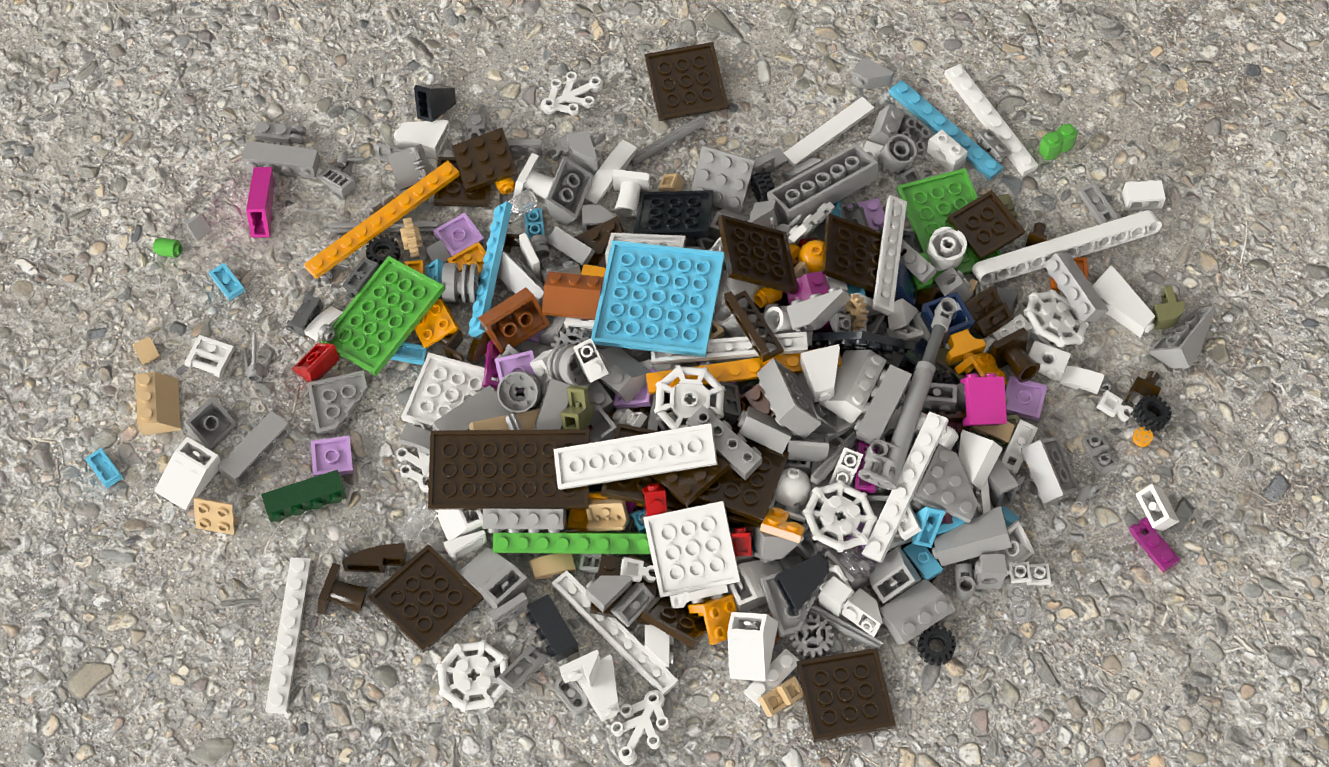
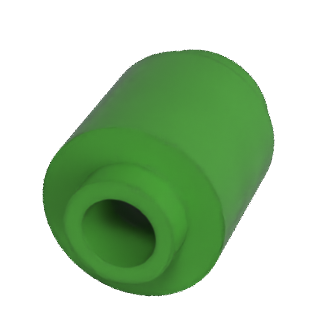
M161 237L155 239L153 243V251L159 256L177 258L183 250L182 244L176 239Z

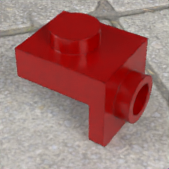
M649 484L647 487L642 488L645 498L646 515L653 516L667 513L666 494L663 486Z
M745 527L734 528L730 535L735 556H752L751 531H746Z

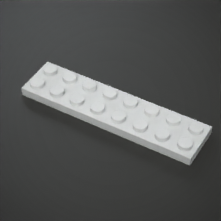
M711 423L554 449L557 484L560 490L718 465L713 425Z

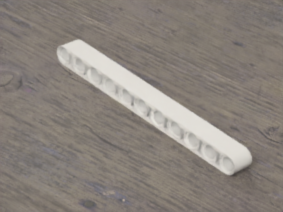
M1146 210L979 261L972 267V273L981 285H990L1045 268L1044 264L1056 252L1069 253L1074 259L1155 234L1161 229L1162 223L1151 210Z

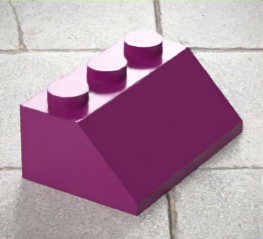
M822 271L805 274L796 279L798 291L795 294L786 292L789 305H792L791 302L803 299V301L808 300L814 294H827L830 289L826 275L822 274ZM830 321L821 329L813 331V333L833 332Z

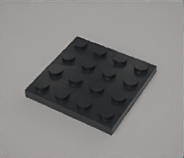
M713 190L641 192L633 234L678 235L698 239L709 237Z
M866 331L812 334L813 346L824 347L826 345V347L839 344V351L871 350L878 354V351H881L882 354H892V351H895V353L906 354L907 350L915 349V342Z

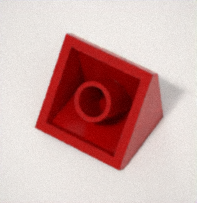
M317 343L292 370L307 382L320 380L339 361L335 345Z

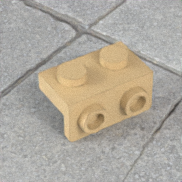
M618 499L589 500V509H586L589 520L586 526L587 531L617 532L625 529L629 521L625 501Z

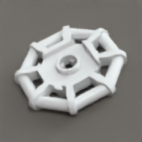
M1056 290L1042 293L1032 292L1029 295V302L1024 310V316L1028 317L1037 336L1040 335L1052 341L1057 347L1070 344L1080 345L1084 342V335L1089 322H1083L1078 318L1076 310L1067 302V298L1058 294Z
M677 365L671 373L656 383V406L654 412L659 415L671 430L686 428L687 425H681L682 420H688L702 405L707 409L709 407L717 413L718 419L724 417L723 404L724 391L726 389L725 386H722L707 370L708 368L680 367V365ZM684 375H696L698 379H685ZM677 377L680 379L679 384L673 388L668 386ZM705 379L713 389L708 390L705 388L702 380ZM664 392L670 393L669 404H664ZM688 395H692V398L696 400L691 405L684 401V398H688ZM716 395L715 407L710 406V396ZM671 409L678 416L676 422L666 411Z
M840 480L837 483L820 488L815 487L812 490V495L806 509L802 511V515L806 518L813 535L812 539L836 549L837 552H843V550L859 545H866L874 523L877 522V516L874 515L866 492L858 491ZM836 491V496H832L829 499L825 497V494ZM844 492L856 499L851 501L843 497L842 494ZM819 501L822 507L820 511H815L814 508ZM859 503H861L866 515L860 514V508L857 506ZM835 513H841L844 519L838 521ZM816 518L822 523L820 530L815 521ZM859 523H866L862 533L857 530ZM825 532H826V533H828V534H830V535L836 537L837 539L834 540V539H832V538H830V537H828V536H826V535H824V534H825ZM852 535L854 539L844 541L843 537Z
M483 639L479 642L454 644V648L436 667L439 676V695L460 708L461 712L495 707L494 704L506 691V688L497 682L494 669L500 667L502 673L508 667L509 658L507 654H502L488 644L487 640ZM478 650V655L466 657L464 655V652ZM487 652L496 660L491 663L483 656ZM459 656L461 660L457 661L454 668L449 667L453 660ZM472 672L480 674V676L476 677L475 681H472L470 677L468 678ZM447 674L453 675L454 684L448 686ZM497 685V689L489 696L488 692L491 686ZM456 690L462 692L465 696L464 699H460L453 692ZM481 696L484 698V700L470 702V698Z

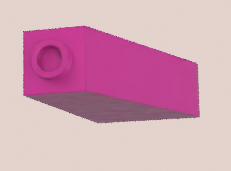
M254 167L246 207L252 238L270 237L274 194L272 167Z

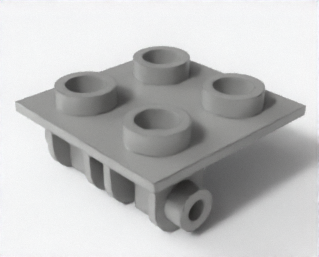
M422 144L387 155L399 190L416 184L431 173Z

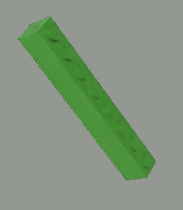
M508 531L493 533V553L651 554L647 532L560 531V533H548V531H540V533H528V531H520L519 533H509Z

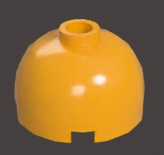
M821 240L809 241L799 250L798 261L806 262L809 273L822 271L824 242Z

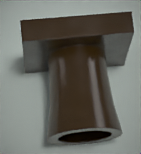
M1024 327L992 343L991 355L994 357L997 367L1001 369L1008 365L1021 383L1032 379L1040 369V364L1026 353L1028 332Z
M332 563L318 598L317 613L325 615L331 601L359 614L364 604L368 587L339 581L340 565Z

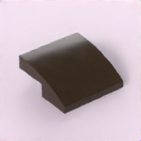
M990 285L964 302L975 321L974 327L983 338L988 337L1013 320L1007 303L1001 301L995 286Z

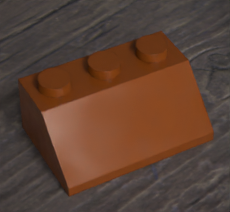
M549 271L544 284L542 315L595 320L604 277Z
M526 287L478 317L487 335L501 354L505 352V347L508 344L514 348L550 325L546 316L542 315V308L536 297Z

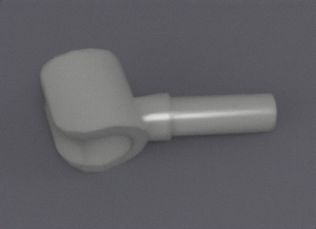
M342 153L338 155L337 166L344 168L347 162L363 161V158L348 157Z

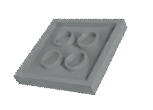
M702 146L691 191L713 190V206L741 214L756 160Z

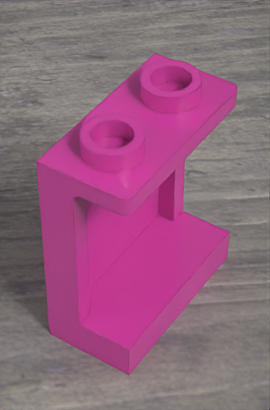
M996 373L985 374V377H978V374H967V378L960 379V383L965 384L967 418L962 419L963 426L1007 424L1004 377H997Z

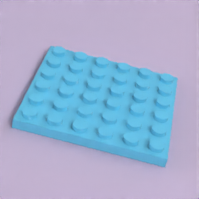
M612 240L591 335L594 345L706 357L725 261L724 252Z

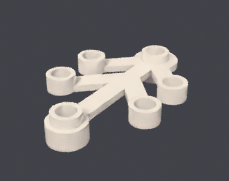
M570 71L566 74L567 82L562 96L556 98L557 92L561 89L562 85L561 80L553 79L551 81L549 97L542 100L541 109L548 115L560 111L575 116L579 113L578 105L592 108L594 106V98L592 96H586L585 98L577 96L588 91L600 92L603 89L602 80L594 76L589 80V83L572 90L574 83L577 81V74ZM564 102L572 103L569 106L562 105Z
M421 423L412 424L413 426L425 429ZM399 448L396 451L397 459L400 461L406 460L421 468L423 473L422 475L405 464L400 467L401 476L403 478L410 477L419 482L420 489L428 493L426 483L429 482L430 454L421 453L419 448H417L418 458L409 453L406 448ZM402 452L406 453L404 456H399ZM408 469L409 472L403 473V470Z
M658 690L649 691L645 695L644 700L633 705L623 704L620 707V713L624 718H630L633 713L645 709L643 714L624 723L614 722L611 725V731L615 736H621L624 732L635 728L627 746L619 751V758L623 764L631 765L636 761L637 754L635 748L644 730L648 736L647 743L652 749L660 747L661 740L656 735L650 718L653 712H655L657 717L656 725L659 730L665 731L670 727V722L662 710L665 701L662 692ZM630 709L628 713H624V711ZM666 721L665 725L660 726L661 722ZM621 727L619 731H615V729ZM652 740H657L655 744H651Z

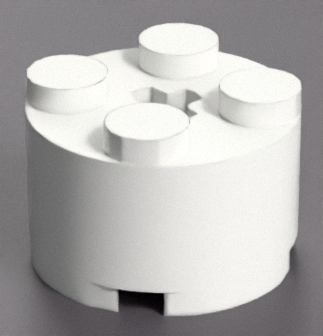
M941 227L935 230L926 250L930 263L938 271L947 270L951 266L954 268L958 267L962 263L967 241L962 232L959 230L955 231L951 227Z

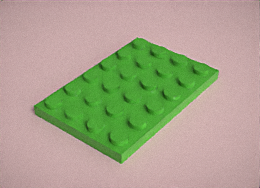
M966 168L898 185L896 188L900 199L907 201L906 215L913 232H915V238L921 253L926 252L929 240L935 230L941 227H951L955 230L947 221V217L978 198ZM968 245L962 263L954 268L956 271L960 269L964 275L971 274L972 267L980 261ZM1000 249L983 260L1002 255ZM937 270L933 275V283H936L934 279L946 270Z
M388 256L332 325L335 329L334 338L331 341L322 342L320 340L319 342L334 344L338 355L377 376L446 288L443 284Z

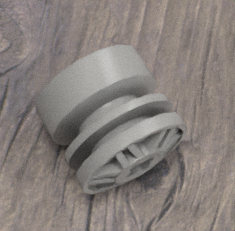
M444 263L442 284L446 289L442 293L443 302L456 303L458 294H461L463 303L467 302L468 295L470 303H475L477 297L476 290L480 283L477 264H471L469 272L468 264L464 263L462 272H459L457 263Z
M560 344L554 347L547 360V370L552 379L582 387H587L593 383L588 382L573 348L576 345Z
M517 371L509 373L502 378L498 384L497 396L505 409L510 412L520 413L529 411L538 405L542 397V387L537 377L530 372ZM524 387L525 390L523 392L525 395L519 396L518 388Z

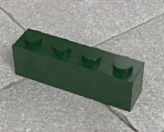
M338 469L261 494L270 523L274 521L280 522L286 517L298 516L305 511L320 509L324 505L338 503L347 498Z

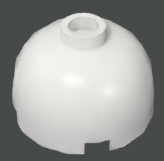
M796 468L783 469L774 493V499L787 506H794L795 503L804 505L808 502L811 481L807 474Z

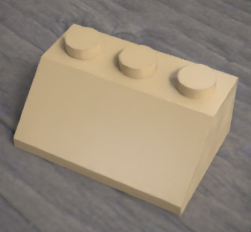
M158 372L135 374L137 425L142 436L181 430L178 378Z

